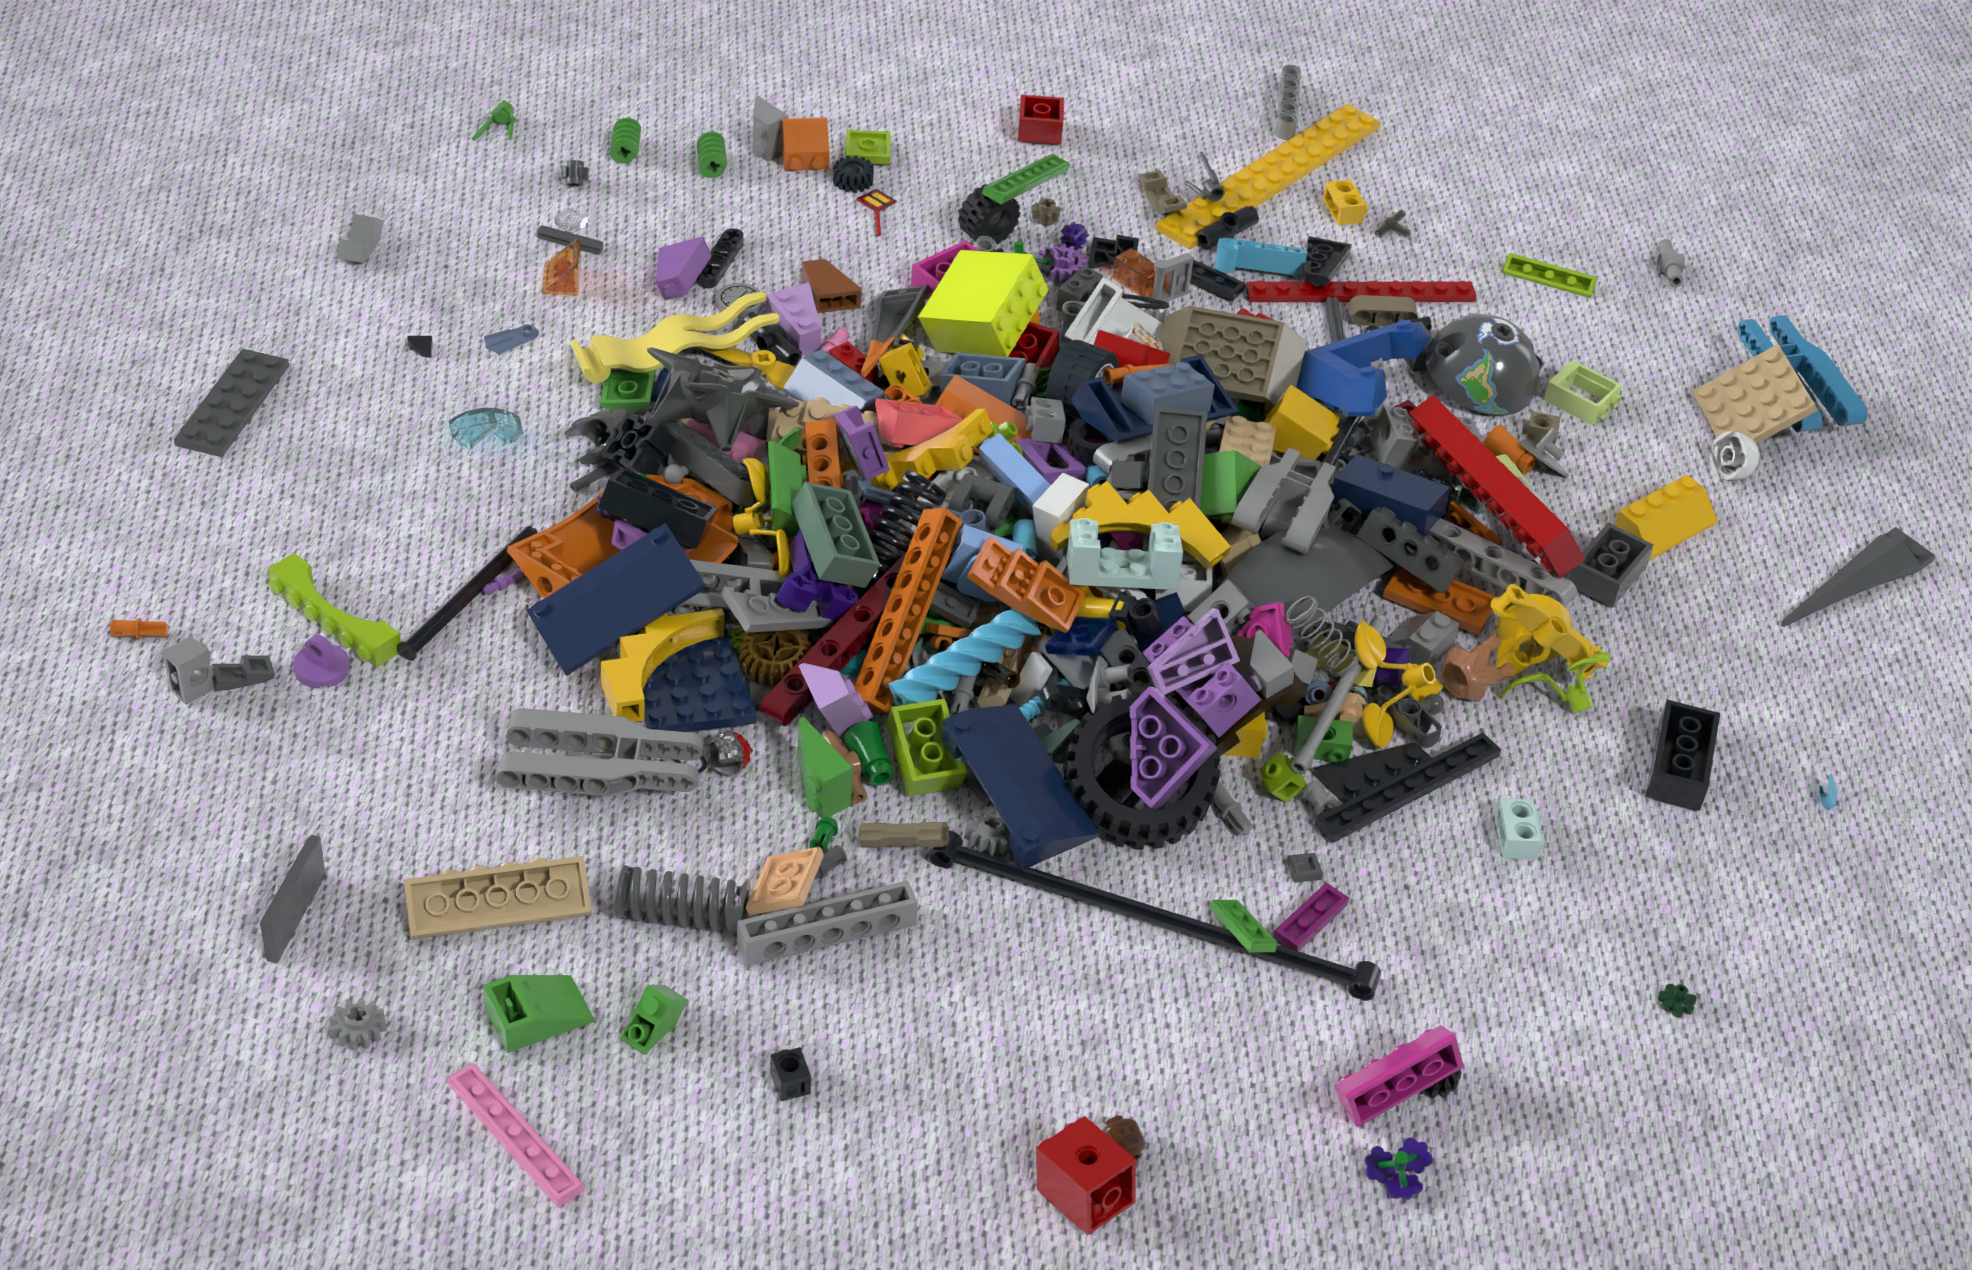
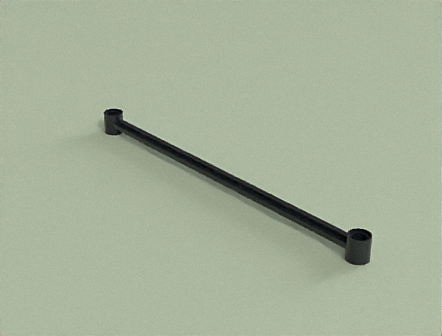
M950 830L948 845L933 847L929 854L930 861L935 866L944 869L951 868L955 861L1348 984L1349 994L1363 1001L1373 999L1381 977V969L1370 961H1360L1356 964L1355 969L1279 945H1277L1275 952H1249L1228 929L1029 867L1022 870L1018 863L963 847L961 836Z

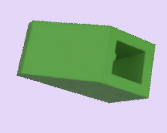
M647 985L620 1039L639 1052L647 1054L677 1024L688 999L666 985Z

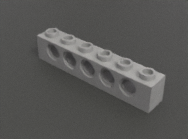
M903 881L737 921V945L745 965L750 966L916 925L918 901L909 882Z

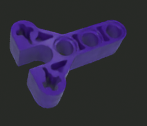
M799 530L789 546L794 572L790 573L777 593V599L783 606L804 613L814 599L819 605L821 617L838 622L858 602V595L854 590L842 583L827 582L819 579L802 532Z

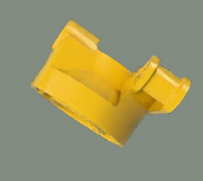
M1510 584L1504 594L1493 598L1491 601L1493 611L1499 616L1496 634L1501 639V645L1497 651L1496 668L1502 667L1505 663H1510L1514 667L1515 675L1506 679H1513L1531 664L1551 661L1560 655L1566 658L1568 663L1572 665L1581 659L1604 653L1572 628L1573 623L1568 610L1560 602L1549 596L1527 594L1516 584ZM1598 661L1587 665L1582 671L1584 680H1590L1593 673L1599 668L1606 667L1608 662Z

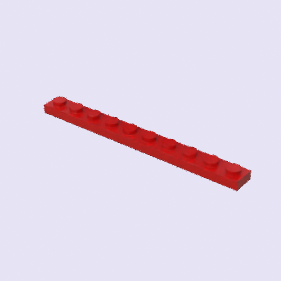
M1246 281V292L1249 302H1326L1328 297H1336L1339 302H1350L1353 297L1359 295L1409 297L1415 302H1475L1477 296L1473 283L1467 281H1330L1327 286H1314L1312 283L1305 281Z

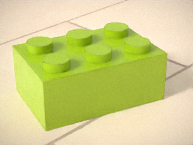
M945 699L895 706L890 709L886 725L907 797L961 788L967 774L964 761L960 762L958 759L956 761L942 740L943 720L950 717Z

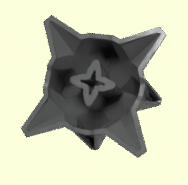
M653 347L647 348V352L670 371L650 415L652 421L660 425H666L670 421L691 418L698 423L707 424L713 428L719 446L724 452L732 450L740 430L761 440H767L769 408H795L800 404L773 390L772 387H766L765 380L760 378L763 370L758 368L729 366L720 363L713 366L704 365L698 359L687 358Z

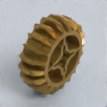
M800 629L749 632L747 636L743 637L742 644H740L739 663L741 668H743L744 674L750 675L752 681L759 680L761 685L770 683L771 687H773L812 648L811 642L808 641L807 635L801 634Z

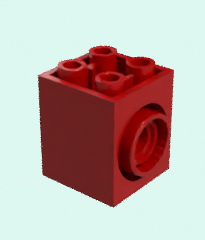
M1086 1116L1081 1117L1074 1123H1069L1063 1130L1051 1138L1043 1140L1036 1147L1037 1190L1087 1236L1136 1203V1159Z

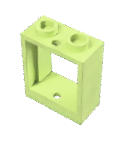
M1572 360L1548 382L1544 400L1594 425L1599 419H1604L1612 407L1616 408L1622 398L1620 395L1622 384ZM1574 385L1596 396L1601 401L1596 404L1569 390V388Z

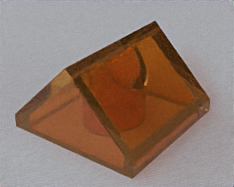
M578 238L545 263L541 288L542 294L578 296L582 268L581 241Z

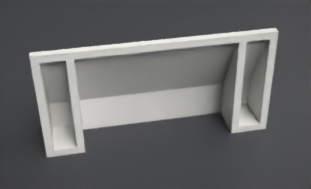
M1102 278L1064 337L1071 341L1081 340L1093 345L1098 329L1122 336L1137 322L1159 339L1163 323L1121 298L1123 289Z

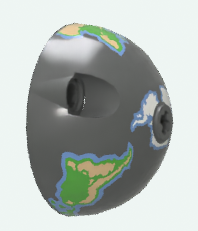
M1471 314L1455 319L1435 335L1429 343L1425 355L1426 367L1430 376L1447 396L1462 406L1489 415H1511L1526 408L1533 400L1539 384L1540 370L1543 367V361L1535 354L1531 340L1519 327L1504 318L1488 314Z

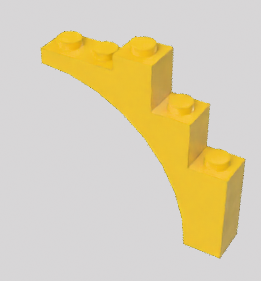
M976 409L966 419L932 439L902 451L885 455L890 470L869 479L874 487L891 491L897 484L906 482L902 479L906 470L914 471L927 479L936 470H962L974 458L973 450L993 432L986 409ZM852 461L841 462L842 478L843 473L850 471V469L855 470L856 474H861Z
M1108 481L1102 485L1096 484L1090 488L1085 502L1087 509L1083 507L1072 516L1074 520L1088 518L1098 521V534L1126 531L1150 535L1151 524L1168 522L1173 525H1179L1182 549L1192 555L1206 570H1209L1229 554L1231 547L1190 498L1184 503L1182 501L1175 503L1169 509L1170 513H1168L1148 489L1143 494L1138 492L1128 500L1127 505ZM1070 522L1066 525L1064 523L1057 525L1051 532L1050 545L1056 552L1068 545Z
M722 608L668 616L666 613L639 630L638 635L620 637V659L601 661V685L613 716H622L633 722L644 721L645 699L643 689L649 676L664 660L683 648L704 640L723 637L724 612Z

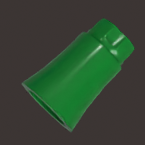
M864 721L848 729L843 741L850 751L857 753L861 764V771L870 785L876 787L890 782L894 771L882 739L879 724L874 721Z

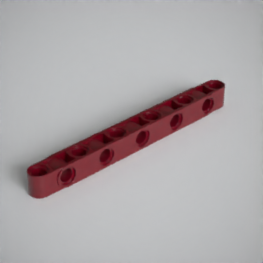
M906 553L766 695L760 706V712L784 727L789 725L814 700L799 665L806 663L841 672L873 639Z

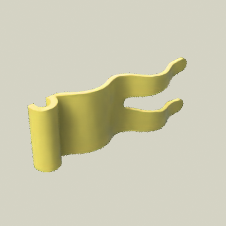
M756 292L738 298L728 308L712 316L700 317L691 314L669 316L659 322L647 334L635 339H620L609 335L590 336L591 344L587 348H580L577 339L571 340V346L585 378L592 383H601L609 377L611 368H621L631 372L643 373L662 367L663 364L653 358L647 352V348L653 347L674 354L693 346L725 349L742 342L758 328L778 323L780 319L776 313L756 316L733 332L724 335L713 336L696 331H686L690 329L714 331L726 326L747 307L767 300L766 293Z

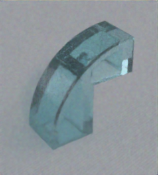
M499 408L472 409L458 414L448 421L452 438L467 449L474 447L491 432L507 444H511L524 434L520 417Z

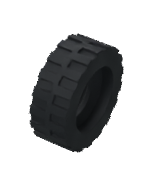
M1081 417V419L1075 420L1069 426L1067 450L1070 452L1071 457H1074L1078 462L1097 466L1093 461L1096 450L1102 445L1115 441L1084 421ZM1099 438L1107 442L1091 443L1084 439Z

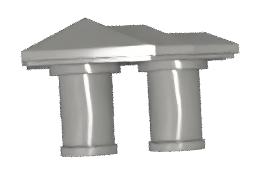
M1098 656L1086 698L1093 714L1098 703L1103 701L1106 706L1110 705L1112 696L1121 694L1122 699L1130 698L1131 691L1129 689L1110 692L1111 684L1133 681V669L1130 664L1108 667V663L1103 657Z

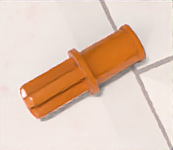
M141 618L131 621L112 619L110 632L111 637H136V640H140L141 637L165 638L168 635V624L158 621H142Z

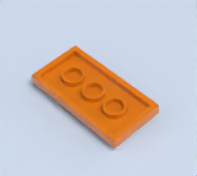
M1402 566L1398 568L1383 593L1384 598L1424 614L1438 611L1458 622V628L1478 636L1494 613L1491 601L1497 597L1457 580L1453 582L1449 590L1442 594Z

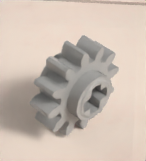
M976 815L974 820H968L964 839L969 840V846H976L978 852L989 853L990 855H994L996 852L1005 854L1006 849L1010 850L1011 832L1002 821V818L990 815L981 818Z
M363 997L359 998L357 1004H353L349 999L346 1000V1008L343 1009L336 1006V1015L329 1017L332 1039L339 1038L340 1047L345 1046L348 1042L351 1043L352 1050H356L359 1043H363L365 1048H369V1040L380 1041V1032L386 1031L384 1009H377L376 1001H371L368 1005H365Z

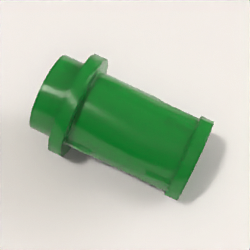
M824 817L817 822V830L809 843L810 848H815L820 843L819 847H821L822 852L825 853L832 837L836 836L839 830L836 820L831 817Z

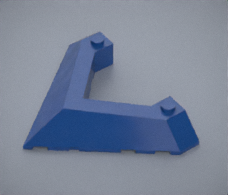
M1401 320L1388 326L1305 351L1296 388L1315 401L1322 400L1324 406L1333 410L1342 409L1343 414L1346 416H1373L1387 398L1384 369L1371 367V362L1377 361L1379 358H1382L1383 361L1390 359H1414L1428 343L1429 335L1419 322L1411 323L1410 320Z

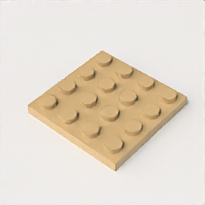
M1779 344L1692 391L1717 437L1727 431L1739 432L1751 437L1756 444L1818 411Z

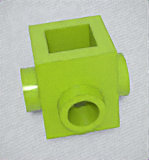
M1279 752L1270 758L1259 771L1264 779L1262 784L1265 789L1284 802H1288L1300 793L1307 784L1302 774H1297L1291 769V763L1294 758L1291 757L1289 759Z

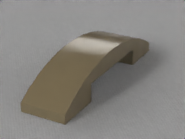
M1160 170L1139 174L1142 188L1152 207L1158 213L1164 214L1187 208V203L1180 195L1174 196L1167 187V179Z

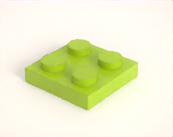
M846 129V156L850 155L851 158H854L855 155L858 156V159L864 157L865 161L870 160L871 164L890 165L891 132Z

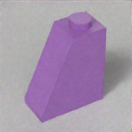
M703 236L659 248L656 284L664 300L687 295L710 260L711 252Z

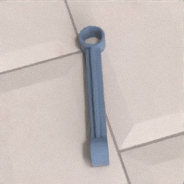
M858 474L859 487L862 489L861 504L867 499L891 506L889 497L897 493L874 487L869 479L866 480L863 475ZM917 500L921 504L925 505L930 509L943 508L941 506H936L931 503ZM903 505L910 513L922 515L917 510ZM947 509L963 520L960 530L965 524L986 532V517L982 511L969 509L961 513Z

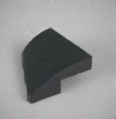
M1117 235L1116 240L1093 237L1088 268L1135 260L1139 238Z

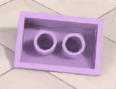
M806 663L799 665L819 710L843 743L844 735L848 729L860 722L870 721L869 719L873 718L869 706L866 702L864 703L859 691H856L850 678L844 680L839 671Z

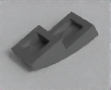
M242 655L239 664L211 665L214 672L212 679L215 691L232 690L271 680L275 676L269 655Z

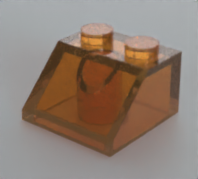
M1130 248L1115 257L1112 279L1138 296L1150 298L1154 287L1155 263ZM1165 273L1163 290L1166 287L1167 273Z

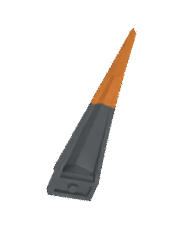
M928 285L883 291L878 297L872 338L861 370L864 378L879 362L878 359L893 345L895 338L900 337L925 307V300L930 294Z

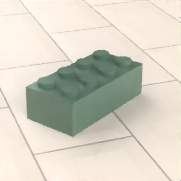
M805 482L791 503L819 579L866 588L880 567V562L852 492L850 490Z

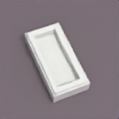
M1039 652L1031 653L1020 673L1019 685L1012 688L1009 697L1020 707L1029 700H1033L1035 696H1038L1053 670Z

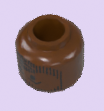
M1122 1115L1107 1120L1105 1122L1106 1127L1102 1131L1136 1160L1141 1158L1146 1141L1137 1121L1132 1118L1124 1119Z

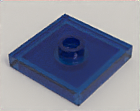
M1075 617L1068 632L1064 633L1057 630L1045 645L1047 654L1097 656L1117 630V619Z

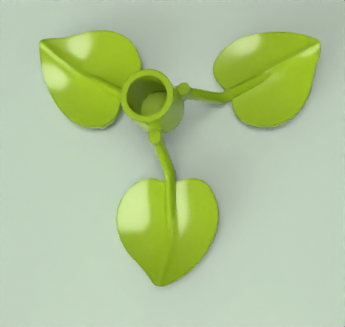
M1600 644V645H1595V646H1597L1598 648H1600L1601 650H1603L1602 644ZM1611 652L1599 653L1570 665L1567 671L1577 669L1576 677L1578 683L1566 687L1568 692L1566 694L1548 674L1538 673L1512 682L1500 694L1501 700L1517 685L1533 681H1547L1561 696L1563 702L1569 701L1573 714L1589 709L1594 705L1584 684L1582 671L1587 665L1598 661L1610 662L1612 654ZM1564 659V660L1561 662V664L1563 665V664L1567 663L1568 661H1567L1566 659Z

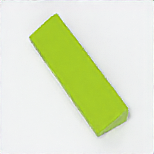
M1508 253L1502 274L1591 298L1597 282L1596 276L1513 253Z

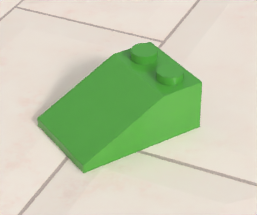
M804 717L799 718L797 758L806 797L805 801L808 809L812 813L816 812L823 819L851 806L853 768Z

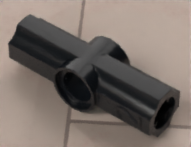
M1251 205L1250 207L1245 206L1233 213H1223L1220 220L1197 232L1198 244L1203 249H1209L1218 244L1219 238L1234 239L1236 234L1258 223L1257 210Z
M755 312L748 313L742 321V325L751 318L760 315ZM772 325L763 326L750 334L756 340L759 350L772 352L783 363L794 366L802 358V351L788 340L785 330L779 325L774 327Z

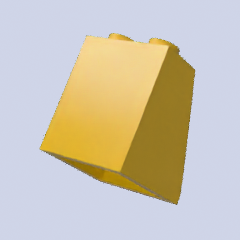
M1290 385L1263 422L1276 427L1272 450L1285 453L1288 448H1292L1301 452L1300 457L1316 460L1321 452L1326 454L1332 446V440L1339 431V428L1336 426L1340 417L1293 385Z

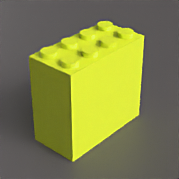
M960 250L918 318L935 351L1008 357L1049 289L1033 254Z

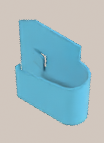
M1830 773L1828 779L1829 795L1823 798L1825 792L1822 785L1819 786V797L1826 809H1831L1834 805L1836 807L1838 790Z

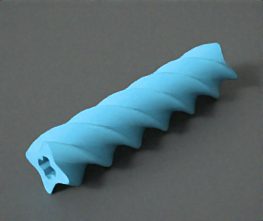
M1013 608L998 614L989 624L976 628L968 637L959 639L951 644L946 651L933 655L924 665L917 666L908 671L902 679L889 683L888 686L893 694V704L901 706L936 700L939 690H954L958 686L961 676H976L981 669L982 662L996 663L1001 659L1004 648L1018 649L1022 646L1026 634L1040 635L1041 632L1036 620Z

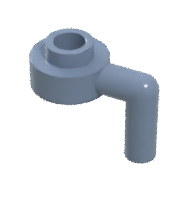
M1316 680L1306 686L1309 693L1304 697L1310 705L1327 702L1333 692L1326 682ZM1318 689L1324 692V697L1320 700L1314 698V692Z

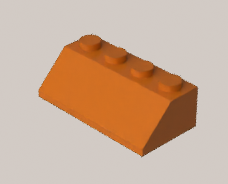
M956 374L935 404L936 406H944L962 419H966L976 409H986L990 422L1000 425L1009 421L1017 426L1018 434L1010 439L1011 442H1014L1016 439L1031 438L1030 431L1026 430L1027 421H1025V414Z

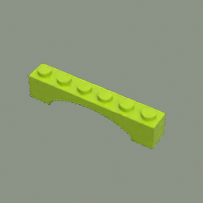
M295 553L268 568L269 586L274 593H280L292 607H298L309 620H315L319 623L327 634H333L337 637L345 648L350 647L358 654L362 661H368L377 668L399 654L397 645L401 642V638L397 630L383 620L374 622L360 619L339 610L327 602L313 586L311 565Z

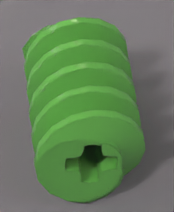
M622 118L615 122L613 126L610 155L617 163L628 164L639 153L641 125L637 120Z
M714 131L702 134L697 141L699 170L707 178H717L727 167L725 139L720 133Z

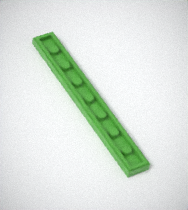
M1050 154L984 186L982 194L999 204H1003L1067 172L1071 164L1055 154Z

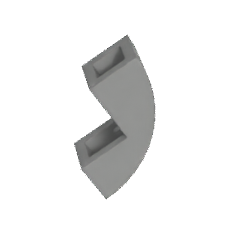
M354 214L349 240L340 239L337 258L356 262L366 261L377 246L384 220Z

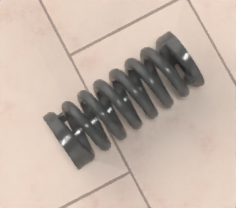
M623 865L615 897L616 918L625 919L631 913L636 921H642L647 916L651 923H658L663 917L667 925H674L679 919L681 926L689 927L695 922L698 929H705L710 923L711 928L716 932L721 931L726 924L731 934H737V921L747 919L746 905L750 898L749 881L744 882L742 886L736 887V894L739 896L737 907L734 906L736 881L734 879L727 881L724 901L719 914L720 879L718 877L712 878L707 904L703 913L705 878L703 875H698L695 879L694 892L687 912V888L689 882V875L687 873L680 875L676 899L673 908H671L673 872L666 871L664 873L662 891L656 907L657 870L650 869L648 872L646 891L640 906L642 869Z

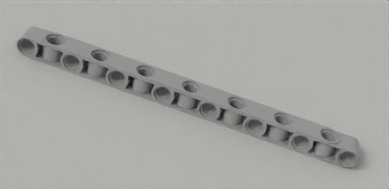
M1272 450L1271 461H1281L1285 453ZM1303 457L1298 459V462H1320ZM1335 470L1334 476L1329 485L1331 491L1333 489L1334 477L1340 472V470ZM1361 515L1360 520L1365 522L1368 516ZM1442 518L1425 535L1438 541V546L1445 551L1450 550L1461 557L1460 561L1465 563L1462 569L1504 589L1510 584H1516L1527 594L1549 596L1560 602L1563 606L1567 605L1577 595V588L1569 579L1559 578L1552 571L1548 573L1543 566ZM1387 527L1386 532L1395 536L1394 530Z

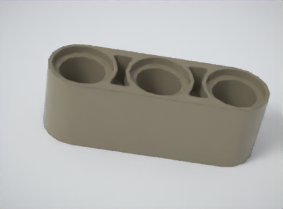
M1359 295L1353 297L1349 302L1351 320L1355 325L1388 326L1406 318L1409 320L1418 319L1415 301L1409 297Z

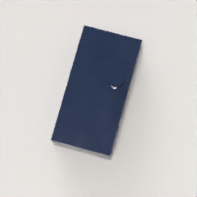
M1357 454L1334 477L1332 489L1334 499L1332 504L1336 505L1338 500L1346 498L1365 516H1369L1371 511L1377 507H1386L1396 514L1395 517L1397 519L1413 524L1417 528V532L1425 536L1446 513L1450 487L1397 469L1390 464H1383Z

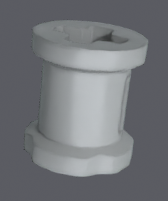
M1315 780L1305 786L1301 792V798L1312 805L1314 813L1318 817L1336 808L1337 800L1326 793L1321 781Z

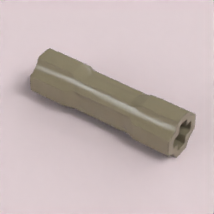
M947 822L861 823L859 829V841L862 847L947 846L949 842Z

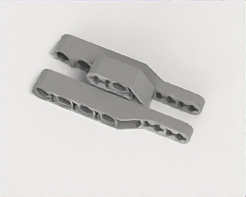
M1288 448L1279 463L1261 467L1239 502L1231 524L1256 534L1264 522L1260 536L1267 539L1275 533L1288 529L1285 537L1282 538L1281 545L1306 555L1324 523L1334 499L1329 485L1334 476L1336 466L1324 462L1315 479L1294 471L1301 452Z
M518 708L511 712L506 733L507 741L515 746L615 754V756L581 753L561 756L559 753H553V755L537 754L527 750L524 752H506L501 755L496 780L501 786L506 788L609 797L641 788L690 792L698 784L699 772L696 767L682 763L641 760V757L697 760L702 756L704 740L695 733L647 729L622 716Z

